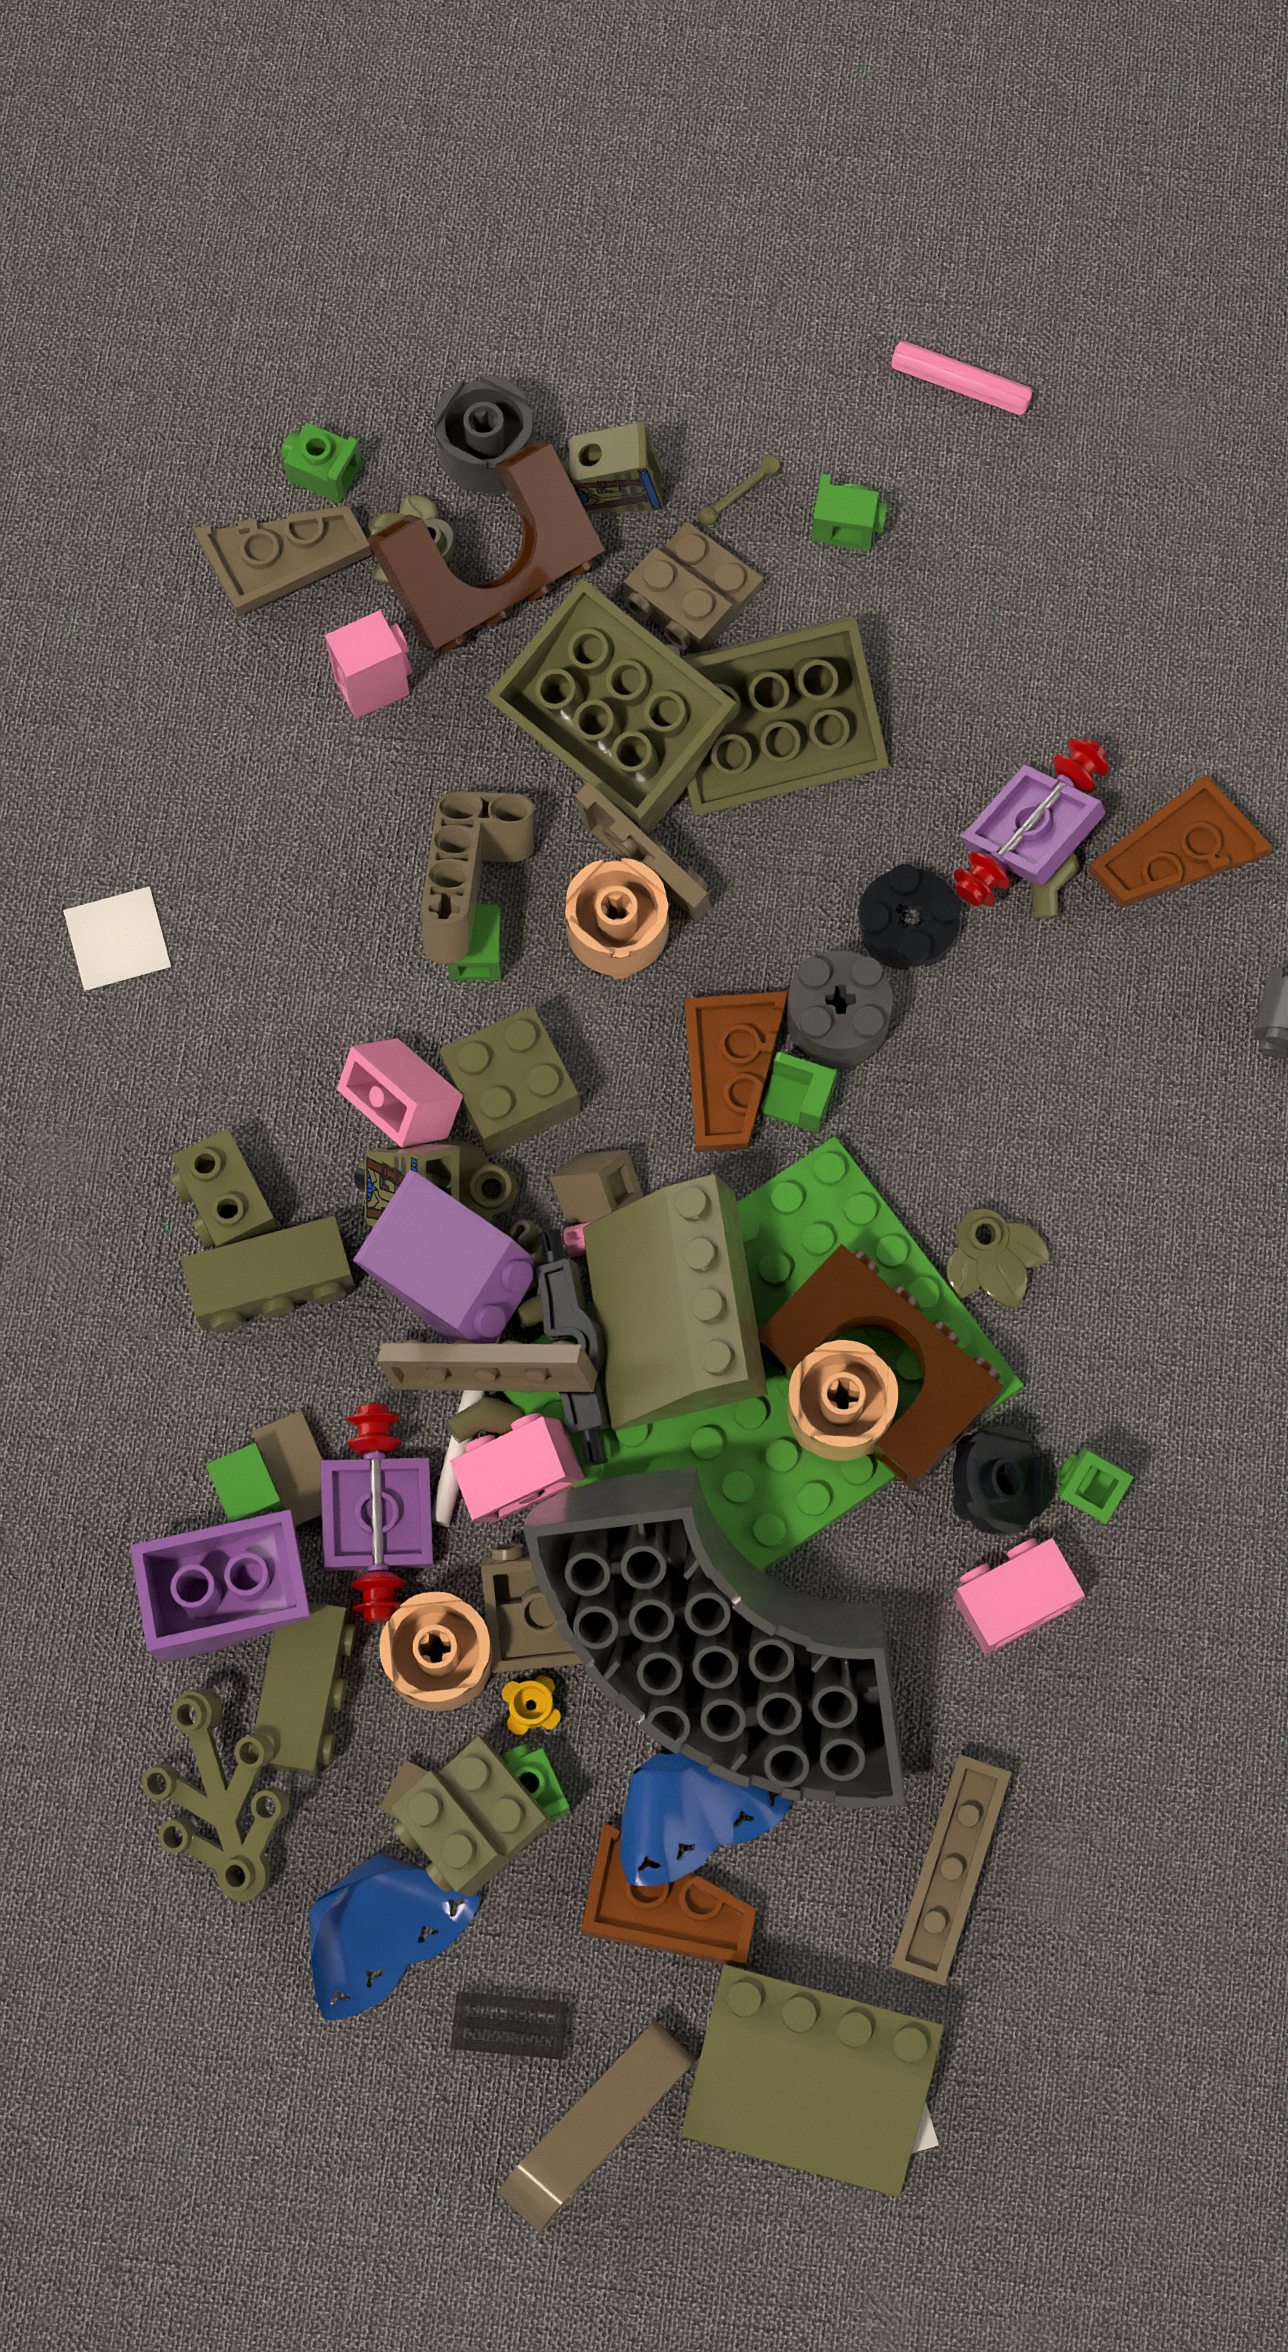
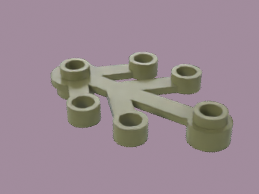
M196 1689L185 1692L176 1699L172 1710V1718L177 1728L189 1735L205 1792L182 1779L178 1771L168 1764L148 1769L143 1776L142 1786L146 1795L151 1799L162 1800L169 1798L217 1828L222 1846L196 1833L194 1824L184 1817L165 1822L159 1829L158 1839L161 1847L166 1852L176 1854L185 1851L214 1869L217 1874L218 1885L223 1893L232 1900L247 1902L259 1897L267 1887L271 1868L264 1853L278 1821L288 1814L290 1802L286 1793L276 1787L256 1793L251 1801V1811L255 1820L244 1839L239 1819L262 1767L266 1766L273 1757V1746L271 1741L262 1734H253L240 1739L234 1751L238 1765L228 1786L212 1730L221 1721L222 1706L220 1700L212 1691ZM189 1705H191L196 1711V1720L194 1723L190 1719L188 1713ZM251 1743H254L259 1750L257 1761L253 1760L249 1754ZM159 1773L166 1780L165 1791L161 1790L157 1784ZM267 1796L275 1803L276 1810L274 1815L270 1814L265 1807ZM174 1827H177L182 1833L181 1844H178L173 1837ZM237 1865L240 1866L245 1873L244 1883H242L238 1878L236 1871Z

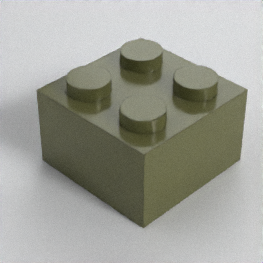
M533 1005L438 1049L442 1069L449 1083L463 1095L460 1105L486 1157L580 1114L579 1094Z

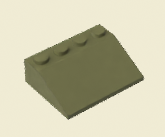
M583 578L485 697L586 782L589 781L610 802L648 833L653 830L683 793L738 705Z
M844 616L681 657L738 704L685 788L693 816L889 767L856 618Z
M716 1174L665 1186L582 1227L595 1317L603 1331L606 1343V1362L603 1371L611 1426L614 1431L768 1395L736 1195Z
M724 1965L680 2136L900 2197L930 2086L944 2025Z

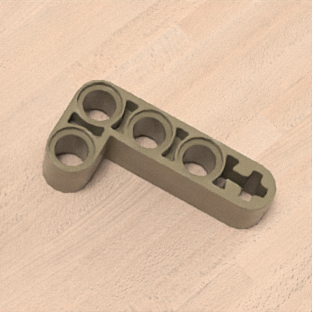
M458 791L446 794L439 799L436 806L421 903L423 951L428 959L436 963L449 964L460 961L467 956L471 944L482 861L519 862L533 854L535 849L534 807L529 798L514 793Z
M655 2020L508 2176L498 2194L540 2233L564 2208L584 2182L677 2084L697 2059Z

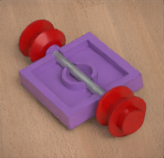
M1076 738L1070 739L1067 743L1071 753L1070 756L1056 755L1053 758V764L1058 776L1056 779L1024 764L963 833L961 839L966 849L971 851L968 855V860L972 867L969 871L958 868L954 871L953 875L957 882L955 889L966 902L976 907L980 904L993 906L995 904V897L991 891L995 887L1006 890L1010 886L1006 869L1042 887L1102 819L1106 812L1101 801L1083 793H1090L1095 789L1094 781L1091 778L1094 774L1106 776L1109 773V766L1106 762L1107 754L1098 743L1088 738H1085L1083 741Z
M383 1404L357 1407V1414L347 1418L348 1424L358 1428V1436L349 1440L347 1446L358 1454L364 1455V1459L321 1460L320 1464L323 1571L367 1570V1573L352 1582V1588L363 1592V1602L353 1606L352 1611L363 1614L364 1622L387 1623L396 1610L400 1608V1605L403 1604L396 1601L395 1591L405 1586L406 1580L393 1572H389V1569L432 1568L433 1565L429 1458L386 1459V1454H389L401 1445V1439L390 1435V1426L398 1423L400 1416L389 1413V1406Z

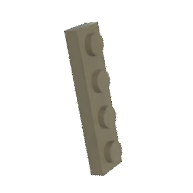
M407 1340L403 1343H382L377 1358L378 1364L395 1390L594 1392L598 1375L583 1346L567 1341H557L552 1344H524L518 1341H505L502 1344H475L470 1341L458 1340L448 1344Z
M961 1754L957 1756L892 1959L891 1970L944 1987L1012 1772Z

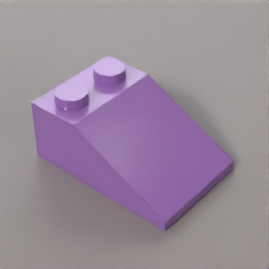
M411 1170L405 1176L353 1259L356 1264L446 1340L451 1342L465 1340L475 1344L496 1343L537 1276L536 1269L542 1266L512 1238L417 1172Z
M291 1510L130 1545L147 1651L160 1663L215 1652L311 1618Z

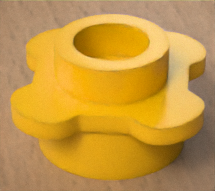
M538 1676L535 1681H525L520 1684L516 1681H511L504 1686L502 1698L508 1703L510 1711L507 1726L513 1734L524 1735L528 1729L544 1727L547 1730H551L559 1724L561 1715L554 1708L552 1694L555 1691V1684L551 1678ZM533 1700L536 1702L537 1706L534 1710L526 1708L528 1701Z

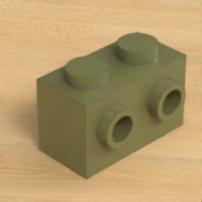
M229 1128L171 1156L178 1172L169 1177L183 1204L193 1200L201 1217L193 1220L192 1223L205 1249L214 1245L218 1248L279 1231L274 1217Z

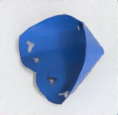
M666 1749L637 1767L632 1774L621 1819L620 1861L627 1882L635 1886H655L677 1880L703 1865L718 1845L742 1844L757 1838L776 1826L787 1813L792 1800L783 1799L780 1794L775 1796L774 1804L771 1807L769 1805L770 1796L768 1790L750 1784L746 1788L731 1783L708 1772V1767L690 1759L681 1752L675 1754L671 1750ZM740 1811L754 1817L753 1821L744 1820L739 1826H733V1823L739 1817ZM679 1843L695 1845L693 1850L685 1851L679 1860L676 1859L679 1852ZM646 1856L661 1865L660 1868L648 1866L643 1871L638 1870Z
M384 1854L372 1856L351 1870L341 1881L316 1898L317 1901L313 1903L309 1910L310 1954L315 1999L323 2019L337 2020L348 2018L367 2010L387 1997L396 1988L407 1965L432 1959L458 1938L474 1917L480 1904V1897L476 1893L472 1897L459 1894L454 1889L449 1893H445L432 1881L425 1868ZM464 1898L465 1902L457 1906L455 1916L451 1917L449 1900ZM423 1926L430 1929H438L437 1934H429L424 1942H418ZM384 1970L383 1975L374 1978L371 1987L368 1988L367 1971ZM335 1989L340 1993L350 1996L349 2000L338 1999L334 2005L330 2004L334 1997Z

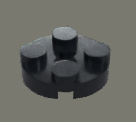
M909 864L895 866L890 872L877 877L867 887L860 900L858 927L864 947L877 961L894 969L908 970L909 966L918 967L925 964V967L934 965L950 952L956 942L960 928L961 904L951 887L934 873L923 869H916ZM902 909L907 911L914 909L919 912L918 919L923 923L919 927L910 924L904 929L898 925L900 915L897 912Z
M999 1425L980 1429L972 1435L964 1436L956 1444V1457L953 1465L954 1510L960 1519L971 1521L976 1528L987 1534L999 1536L1023 1532L1029 1528L1027 1525L1030 1524L1034 1517L1042 1515L1047 1506L1050 1491L1048 1467L1043 1456L1035 1457L1033 1450L1027 1444L1034 1441L1024 1431L1009 1425ZM998 1468L1000 1476L1007 1480V1486L1004 1489H999L997 1485L996 1473Z

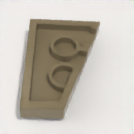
M349 506L289 514L287 519L257 523L256 519L237 521L238 526L215 530L211 529V525L193 528L195 537L237 617L372 555L371 547Z
M589 781L578 791L574 797L584 828L620 859H634L651 868L663 882L667 898L698 923L711 909L709 896L706 892L709 886L703 878L689 867L684 869L679 867L670 858L668 850L658 840L650 835L646 836L631 822L623 811L612 804Z

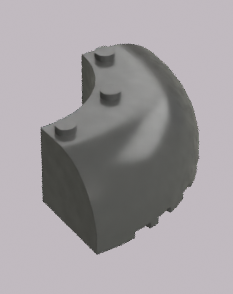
M697 1466L626 1475L586 1484L544 1501L527 1515L523 1530L532 1569L541 1593L545 1595L548 1606L557 1621L556 1626L564 1641H568L585 1665L584 1670L593 1683L611 1702L615 1700L624 1711L638 1721L637 1726L656 1742L675 1754L681 1752L690 1759L708 1767V1772L731 1783L746 1788L750 1784L768 1791L780 1793L783 1799L799 1801L801 1797L816 1801L834 1802V1806L852 1808L906 1806L898 1720L882 1602L846 1603L817 1598L787 1587L760 1571L732 1545L718 1526L701 1488Z

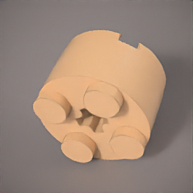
M621 858V861L604 862L603 859L584 867L574 877L568 887L565 903L567 937L571 949L583 964L599 973L610 975L617 979H624L648 967L658 958L668 938L669 905L663 882L651 868L634 859ZM623 914L626 915L625 918L620 919ZM611 915L613 918H616V919H614V920H613V919H610V918H608V916Z
M849 1340L824 1343L808 1354L793 1371L787 1401L788 1420L799 1444L817 1456L834 1461H849L873 1453L875 1444L892 1427L898 1404L896 1377L891 1368L876 1354L877 1352L867 1345ZM837 1393L847 1394L848 1409L837 1408L835 1402Z
M427 1592L415 1595L400 1605V1608L391 1616L382 1630L379 1645L382 1666L392 1686L406 1702L428 1711H448L465 1705L482 1693L492 1670L491 1639L482 1617L471 1605L462 1599L445 1592ZM442 1641L445 1650L451 1651L443 1654L441 1662L432 1663L430 1656L423 1655V1653L432 1651V1642Z

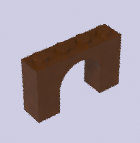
M536 440L495 464L519 512L523 528L519 554L511 567L498 578L481 584H466L462 582L446 565L423 519L411 514L406 515L366 539L422 645L434 650L440 647L441 651H447L460 645L468 638L466 634L468 630L480 623L484 626H490L501 621L510 614L509 606L523 598L527 602L540 598L552 589L550 582L566 573L568 577H572L588 570L594 565L592 558L605 551L551 443Z
M841 1244L758 1331L761 1355L790 1381L797 1365L808 1354L813 1352L815 1348L824 1343L835 1341L849 1332L874 1329L887 1332L903 1341L914 1353L920 1365L922 1390L915 1402L875 1444L873 1456L914 1491L955 1447L959 1439L964 1437L999 1399L1003 1385L997 1381L1000 1378L998 1371L988 1361L978 1355L972 1359L957 1346L960 1340L947 1325L939 1320H935L932 1324L917 1310L919 1303L906 1289L897 1284L891 1288L877 1275L879 1268L865 1253L857 1249L852 1253Z

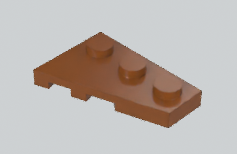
M1205 774L1090 863L1088 872L1122 909L1270 856L1273 846Z
M788 991L685 998L696 1153L748 1149L784 1014Z
M603 1822L581 1927V1935L745 1968L756 1908L697 1875L695 1877L690 1873L670 1883L655 1886H635L628 1883L620 1861L621 1831ZM646 1856L638 1870L643 1871L648 1866L660 1868L661 1865Z

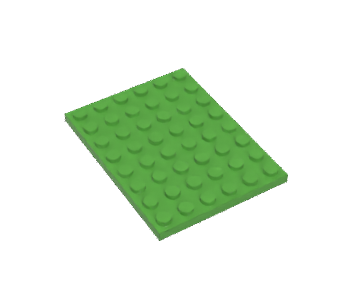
M835 1136L737 1202L758 1331L842 1244L852 1253L856 1249L865 1253L879 1268L877 1275L891 1288L897 1284L906 1289L919 1303L917 1310L932 1324L935 1320L943 1322L959 1338L958 1347L972 1359L976 1355L984 1358L998 1371L1000 1378L997 1381L1003 1385L1000 1397L979 1420L1022 1391L1024 1385ZM592 1301L586 1306L587 1310L595 1317L594 1303ZM856 1330L839 1337L835 1341L849 1340L867 1345L877 1352L876 1354L891 1368L898 1385V1404L893 1426L915 1402L922 1390V1373L914 1353L899 1338L880 1330ZM544 1334L531 1344H552L557 1341L550 1340ZM571 1338L569 1340H560L571 1342L573 1344H578L576 1338ZM763 1357L762 1361L768 1395L614 1431L610 1424L609 1428L601 1430L608 1462L605 1464L599 1463L600 1465L591 1467L585 1466L580 1436L571 1434L568 1431L559 1392L502 1391L510 1404L517 1406L524 1416L541 1413L542 1417L562 1420L564 1422L586 1479L572 1486V1489L615 1477L697 1466L701 1488L718 1526L732 1545L762 1572H765L898 1478L877 1460L873 1453L854 1460L834 1461L822 1458L804 1449L797 1441L788 1420L787 1401L790 1381ZM603 1371V1373H602V1375H601V1379H602L604 1394H605L606 1403H607V1408H608V1413H609V1418H610V1412H609V1406H608V1399H607V1392H606V1385H605V1378H604V1371ZM837 1393L835 1399L837 1408L848 1409L847 1394Z

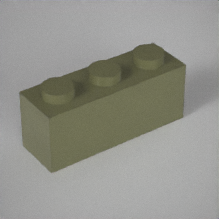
M335 1215L181 1258L196 1319L202 1330L211 1328L212 1332L216 1333L236 1329L243 1324L242 1319L263 1314L264 1318H276L287 1315L295 1309L294 1305L314 1300L316 1304L331 1303L343 1298L346 1295L345 1291L356 1288Z
M309 1602L311 1618L274 1631L254 1734L266 1736L273 1746V1757L262 1768L319 1778L321 1765H330L334 1754L336 1732L328 1730L332 1710L341 1711L344 1703L347 1679L341 1678L339 1675L343 1656L352 1657L357 1637V1625L350 1624L351 1616L344 1607ZM252 1743L250 1756L253 1760L257 1761L259 1750Z

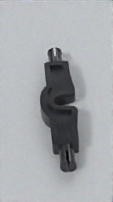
M551 1229L547 1230V1232L539 1233L545 1265L539 1266L536 1269L542 1301L544 1332L553 1341L576 1338L578 1344L583 1346L598 1373L594 1392H559L568 1431L571 1434L579 1435L581 1438L585 1466L600 1465L599 1463L605 1464L608 1462L601 1430L609 1428L611 1424L601 1379L606 1362V1343L598 1321L587 1310L579 1266L577 1262L566 1259L561 1230Z

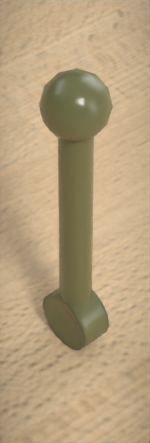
M775 456L764 457L759 470L713 506L702 507L698 513L699 521L703 525L710 526L714 524L718 517L717 514L765 477L773 478L777 476L780 471V461Z

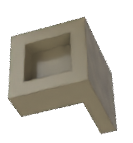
M628 1150L581 1153L550 1176L564 1218L568 1223L594 1222L644 1197Z

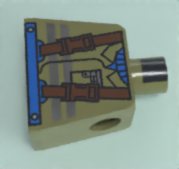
M645 422L579 434L569 439V461L561 462L586 513L663 511L662 466Z
M418 1144L401 1148L399 1145H392L369 1150L365 1155V1161L357 1167L354 1174L355 1186L365 1192V1219L368 1225L375 1226L409 1170L417 1172L459 1202L460 1147L455 1145Z

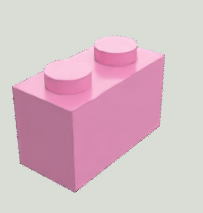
M381 610L325 635L334 679L355 719L410 694L407 675L413 673L405 654L409 652L407 642L397 624L388 626Z
M398 1038L351 1046L337 1090L401 1148L448 1139L463 1095Z
M541 1413L524 1416L511 1424L513 1431L498 1438L495 1435H488L475 1439L465 1445L467 1453L450 1460L472 1520L489 1523L497 1522L586 1480L562 1420L542 1417Z
M1035 1538L1027 1540L1007 1553L1010 1561L991 1570L988 1563H985L959 1578L963 1586L957 1588L953 1599L985 1655L1078 1606L1083 1600L1085 1594L1053 1538L1040 1545Z

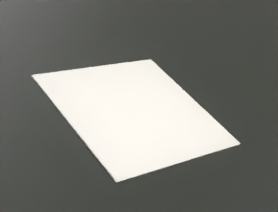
M150 886L63 910L84 991L171 967Z

